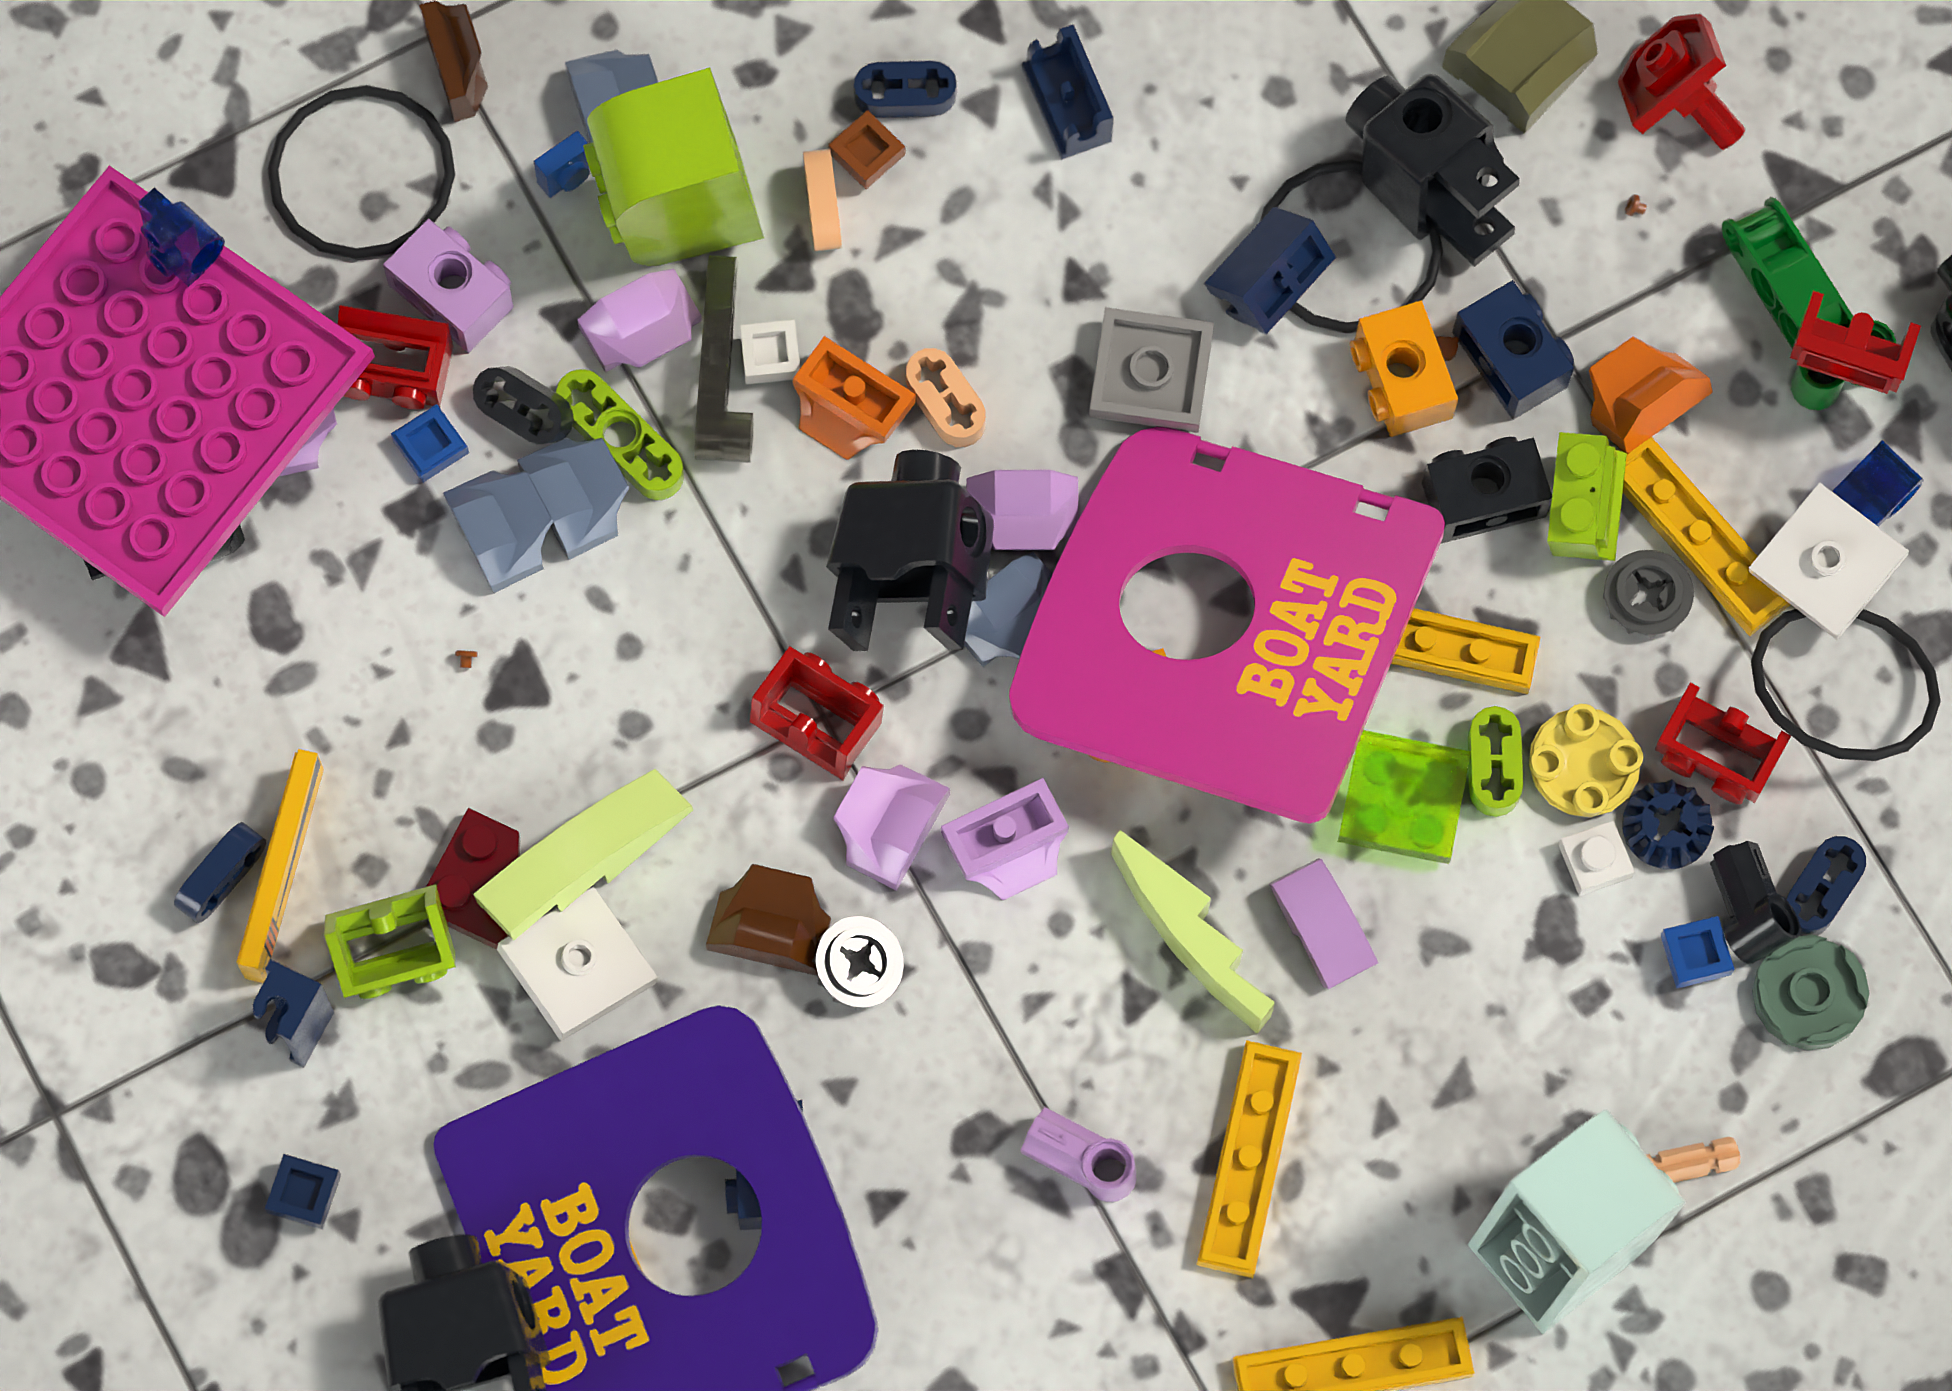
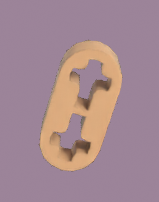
M830 149L803 152L814 251L841 249L840 222Z
M925 348L917 351L910 357L906 366V386L916 394L917 405L938 435L947 444L954 447H967L975 444L982 437L985 430L986 410L982 401L948 354L936 348ZM927 366L932 372L939 369L942 370L940 372V384L944 390L943 392L939 393L929 380L922 383L919 382L921 380V368ZM952 402L962 415L972 413L970 428L964 429L959 423L953 426L949 425L951 423V409L947 404Z

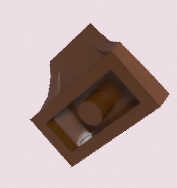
M435 0L420 4L424 29L453 120L458 122L475 117L488 89V84L480 62L482 51L467 5L445 6Z
M752 864L744 876L732 888L720 892L706 948L709 951L818 976L816 965L812 960L819 944L818 938L831 926V917L820 907L811 877Z

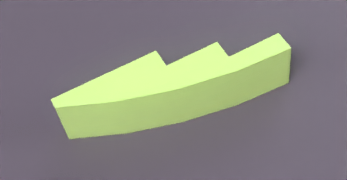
M654 769L612 792L564 823L519 856L473 895L477 903L514 941L554 906L562 912L600 878L610 883L693 811V807Z
M1120 830L1113 838L1111 855L1140 908L1171 951L1211 995L1258 1034L1271 1018L1275 1002L1234 972L1240 965L1243 950L1203 920L1208 914L1211 898Z

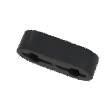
M511 366L487 368L480 372L475 379L473 399L477 407L485 415L525 440L534 444L555 443L566 438L572 430L574 418L569 402L519 369ZM505 381L503 390L508 395L517 399L516 402L511 400L497 402L499 393L493 388L494 383ZM530 408L534 410L549 409L547 417L554 422L552 428L541 429L543 420L529 411Z

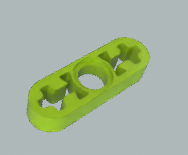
M578 369L567 373L561 378L557 385L556 393L569 402L573 411V427L587 441L603 438L623 476L642 495L653 500H664L672 497L679 491L684 480L680 455L600 376L590 370ZM577 389L579 392L585 393L592 389V403L601 412L596 422L593 411L585 403L579 402L572 406L571 391ZM625 422L635 429L636 436L629 445L614 447L604 439L606 429L613 423ZM646 443L650 444L645 447L646 457L655 466L661 467L665 463L669 464L667 467L669 479L663 481L657 476L651 481L648 480V467L638 456Z

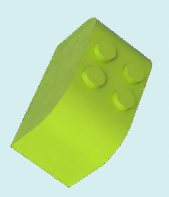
M710 67L622 93L603 102L589 114L587 123L593 142L584 144L583 147L592 177H595L599 192L603 194L598 196L600 209L614 244L624 242L633 262L645 266H659L764 238L738 144Z

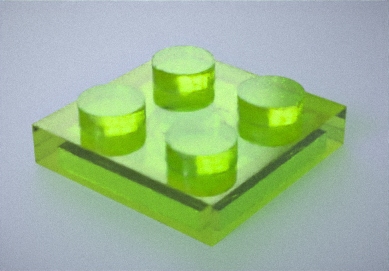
M1363 730L1355 749L1337 842L1449 864L1452 857L1471 751Z

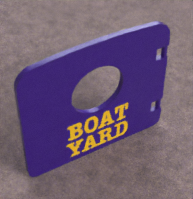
M717 1005L698 1010L455 1119L441 1127L435 1135L433 1143L435 1156L465 1235H473L478 1239L482 1263L488 1261L500 1262L522 1275L529 1285L551 1360L550 1365L542 1368L546 1391H812L851 1375L865 1365L875 1350L878 1335L877 1318L857 1251L827 1168L792 1089L759 1025L736 1008ZM708 1157L724 1161L736 1168L754 1189L762 1216L760 1241L754 1257L747 1268L727 1286L703 1295L674 1294L654 1284L637 1264L629 1240L630 1214L638 1193L657 1171L681 1159ZM808 1356L814 1374L784 1386L778 1368Z

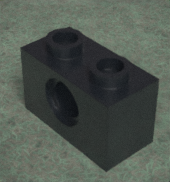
M1516 437L1500 438L1487 444L1485 450L1465 455L1462 450L1444 452L1434 457L1432 463L1426 465L1422 480L1428 505L1436 508L1443 515L1445 521L1441 544L1545 518L1548 515L1552 502V493L1534 437L1517 441ZM1477 478H1488L1497 484L1499 490L1491 494L1482 493L1473 486L1472 481Z

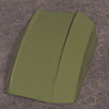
M1498 0L1446 49L1442 68L1458 81L1461 79L1505 114L1508 117V121L1525 134L1598 55L1594 23L1565 0Z

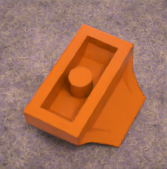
M825 336L793 378V385L800 398L799 429L846 460H849L872 444L885 443L916 403L915 393Z
M1633 336L1589 368L1594 395V403L1590 413L1592 425L1627 454L1713 393L1710 378L1676 353L1660 351Z

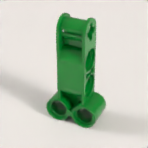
M1770 197L1766 199L1764 207L1736 221L1728 218L1722 222L1723 237L1730 252L1792 349L1813 291L1824 294L1816 318L1849 327L1853 314L1786 209L1776 198ZM1873 320L1874 326L1871 335L1896 343L1893 331L1886 324ZM1798 365L1791 381V391L1794 399L1801 406L1809 410L1820 411L1833 405L1842 390L1845 380L1828 375L1832 383L1819 384L1808 375V372L1813 370Z

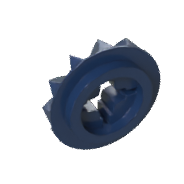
M1673 779L1654 784L1649 782L1636 794L1631 796L1622 818L1623 835L1630 850L1641 861L1660 869H1678L1698 860L1708 848L1714 830L1710 814V804L1702 800L1697 794L1695 787L1677 784ZM1679 807L1681 811L1677 825L1684 831L1678 833L1671 830L1666 836L1663 835L1659 841L1655 840L1660 821L1654 814L1659 813L1660 815L1667 816L1671 810L1675 811Z

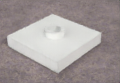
M1819 482L1750 565L1749 573L1838 640L1908 556L1909 550Z
M594 887L585 891L562 912L556 908L541 917L516 940L513 941L509 936L500 941L497 947L501 957L560 1041L656 984L658 978Z

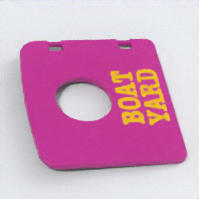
M1165 427L1140 430L1128 437L1119 447L1077 521L1055 567L1027 636L1010 687L1009 700L1013 719L1023 731L1040 740L1298 822H1318L1325 818L1331 810L1439 549L1445 528L1443 515L1436 508L1396 495L1393 498L1363 489V485L1234 446L1228 448L1201 440V436ZM1200 453L1225 461L1221 472L1193 464L1196 454ZM1359 502L1389 510L1385 520L1381 521L1355 513ZM1178 553H1197L1217 558L1239 572L1249 585L1255 604L1251 623L1237 642L1224 651L1209 657L1181 660L1156 654L1142 646L1132 637L1125 627L1120 614V601L1123 591L1129 580L1138 570L1158 558Z

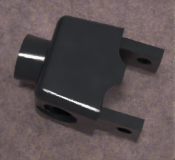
M1435 74L1422 76L1407 89L1392 76L1386 75L1371 83L1360 93L1349 108L1345 121L1363 140V183L1417 240L1427 237L1430 230L1434 227L1442 237L1475 267L1515 234V226L1494 206L1519 186L1520 178L1504 163V158L1494 142L1493 124ZM1490 175L1494 176L1498 182L1493 186L1487 187ZM1485 223L1492 226L1494 230L1488 235H1480L1474 228L1478 224Z
M913 449L902 451L896 455L891 481L856 482L847 488L826 567L838 577L828 630L852 651H868L877 603L928 602L923 628L948 650H963L972 601H983L986 599L994 520L991 514L959 484L961 467L951 457L928 450Z
M473 1235L446 1236L424 1242L412 1248L408 1253L415 1283L388 1290L378 1300L389 1390L462 1391L511 1377L514 1391H546L542 1368L550 1365L551 1360L526 1279L500 1262L488 1261L482 1263L478 1239Z

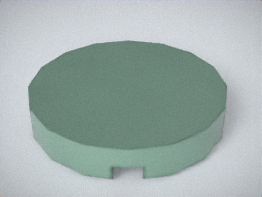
M1817 935L1799 936L1767 955L1756 971L1752 989L1756 1014L1768 1032L1786 1045L1805 1050L1830 1048L1849 1037L1864 1017L1870 994L1866 972L1851 951L1842 945L1839 947L1834 942L1826 941L1827 938Z

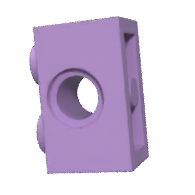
M428 219L383 264L387 282L393 290L430 321L448 323L452 340L469 353L514 308L509 287L511 281L493 262L488 260L482 264L469 253L471 250L469 244L453 228L447 226L442 230ZM451 275H458L466 279L461 286L455 289H445L439 285L444 278Z

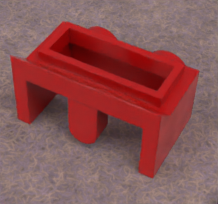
M1813 291L1803 315L1790 358L1797 360L1796 365L1885 394H1888L1889 391L1897 392L1901 382L1904 381L1921 325L1910 322L1901 345L1871 335L1874 321L1869 314L1864 312L1855 314L1848 328L1816 318L1824 294Z
M339 305L337 325L357 339L382 343L385 347L395 351H404L406 348L429 351L425 372L369 363L344 394V397L354 400H368L370 396L392 399V402L400 407L413 410L423 409L425 405L434 406L437 404L440 407L454 347L448 323Z
M789 646L752 696L750 723L844 781L852 764L880 727L884 705L879 702L878 696L867 686L859 682H852L850 684L832 673L831 667L819 656L810 652L802 654ZM790 687L795 688L855 726L843 744L818 729L816 722L809 716L802 713L796 715L779 704Z
M1690 682L1655 747V751L1664 755L1661 763L1669 770L1683 777L1691 778L1695 771L1714 781L1711 790L1729 802L1741 805L1744 798L1755 803L1791 735L1781 730L1777 739L1747 724L1749 716L1743 711L1730 706L1727 712H1724L1696 697L1700 687ZM1687 722L1759 760L1761 763L1752 780L1676 741L1685 723Z

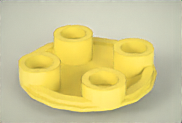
M1577 704L1569 710L1555 714L1541 725L1530 745L1529 769L1536 789L1550 805L1568 815L1594 817L1612 812L1630 797L1639 780L1640 766L1643 762L1641 747L1635 742L1632 734L1620 720L1602 710L1595 709L1589 704Z

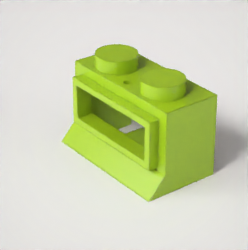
M1559 432L1547 539L1553 556L1615 561L1627 453L1610 446L1607 436Z
M436 884L325 915L324 936L344 998L357 994L361 999L374 998L390 991L393 984L414 979L415 983L431 982L445 976L448 972L447 969L456 967L455 949L442 910ZM429 918L435 941L354 963L348 943L349 940L370 934L388 933L396 927Z

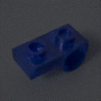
M154 187L138 201L143 221L140 229L147 239L149 248L146 255L163 275L170 277L172 274H175L189 287L216 261L224 248L225 240L184 202L179 201L173 204Z
M1881 440L1832 492L1879 527L1886 519L1895 515L1922 486L1924 479Z

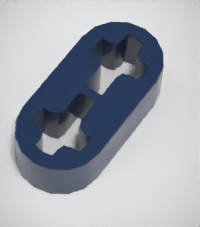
M937 61L869 63L858 71L854 80V98L857 107L863 113L868 110L877 118L934 117L943 115L952 108L957 95V81L954 72L949 66ZM927 80H937L938 87L941 88L939 89L938 97H927L925 89ZM874 81H883V86L886 89L884 98H873L871 89Z
M244 822L236 824L187 878L176 894L174 906L196 923L203 922L218 908L254 866L265 849L266 839Z
M1834 836L1826 839L1819 846L1785 898L1799 919L1801 926L1799 936L1822 934L1830 926L1862 877L1866 868V855L1863 848L1855 840L1846 836ZM1839 853H1843L1849 858L1846 867L1853 873L1846 870L1841 871L1832 884L1823 878L1831 866V861L1825 855L1835 858ZM1817 890L1824 895V898L1817 907V913L1823 918L1821 919L1813 915L1808 921L1803 920L1799 916L1802 907L1795 900L1806 903L1813 892Z

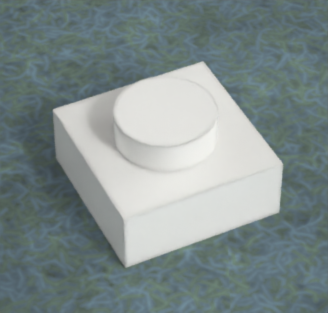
M795 319L740 325L746 384L793 380L800 369Z
M1614 820L1561 838L1558 844L1579 896L1628 880L1635 873Z

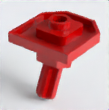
M1701 13L1674 16L1634 49L1618 80V85L1631 124L1642 135L1675 109L1684 118L1690 114L1720 149L1725 150L1734 145L1743 136L1745 127L1715 94L1717 84L1713 81L1712 77L1726 67V63L1712 25Z

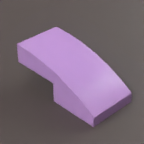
M1318 858L1269 883L1293 935L1299 936L1324 988L1330 989L1378 964V960L1362 928L1322 859Z

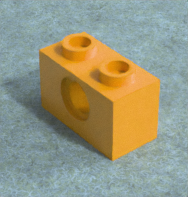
M1422 300L1360 318L1355 340L1350 341L1351 355L1358 372H1367L1373 388L1368 390L1371 411L1377 422L1385 421L1390 437L1453 419L1458 397ZM1394 363H1403L1413 370L1414 375L1407 378L1396 377L1387 367Z

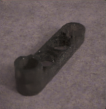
M709 255L695 426V460L751 463L754 414L728 411L737 290V257Z

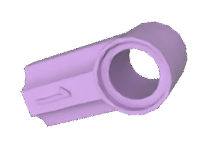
M1046 1107L1036 1116L1021 1148L1023 1155L1088 1188L1093 1196L1105 1202L1120 1201L1127 1197L1134 1189L1136 1183L1134 1156L1129 1147L1122 1141L1112 1138L1105 1139ZM1105 1159H1115L1124 1164L1126 1169L1120 1179L1114 1182H1105L1099 1180L1094 1175L1095 1167Z

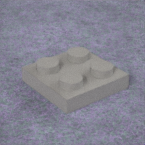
M1105 307L1089 417L1198 433L1214 323Z

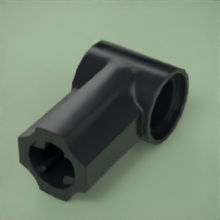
M1745 841L1736 845H1727L1713 854L1714 859L1710 862V866L1729 914V918L1723 924L1724 935L1729 947L1741 961L1753 964L1799 937L1801 933L1799 919L1790 903L1776 892L1758 843Z

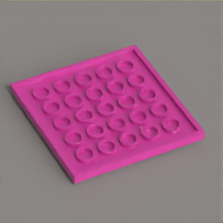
M109 165L0 296V500L165 617L361 375L375 355L372 348Z

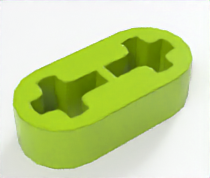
M1492 706L1479 711L1473 718L1467 738L1469 793L1471 801L1477 810L1485 815L1498 817L1511 812L1519 802L1522 794L1521 728L1516 716L1506 708ZM1488 723H1498L1499 732L1509 734V736L1502 738L1499 755H1491L1489 737L1480 736V733L1486 732ZM1491 768H1499L1501 786L1511 788V790L1505 791L1502 800L1499 801L1493 800L1491 791L1482 790V787L1488 786L1492 774Z

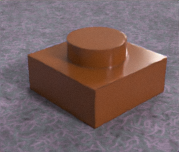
M868 110L828 144L831 156L865 189H868L905 156V145Z

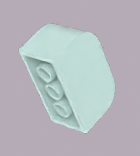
M1604 1110L1577 1128L1511 1180L1468 1243V1246L1538 1330L1544 1334L1641 1255L1659 1237L1686 1201L1680 1196L1671 1178L1662 1170L1657 1169L1640 1149L1634 1135L1624 1125L1619 1124L1608 1110Z

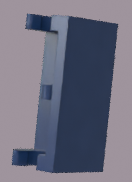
M1074 24L1059 29L1056 35L1057 41L1048 47L1042 48L1039 40H1034L1028 46L1027 61L1022 62L1023 72L1061 160L1112 142L1113 114Z
M1273 207L1204 284L1210 294L1231 303L1225 311L1226 314L1236 321L1257 328L1260 333L1267 335L1336 259V256L1312 219Z
M270 959L265 967L267 977L253 1002V1013L256 1019H260L266 1013L268 1003L271 1000L274 1001L276 1009L266 1027V1040L269 1044H273L278 1036L285 1039L290 1049V1061L305 1067L334 1011L321 983Z

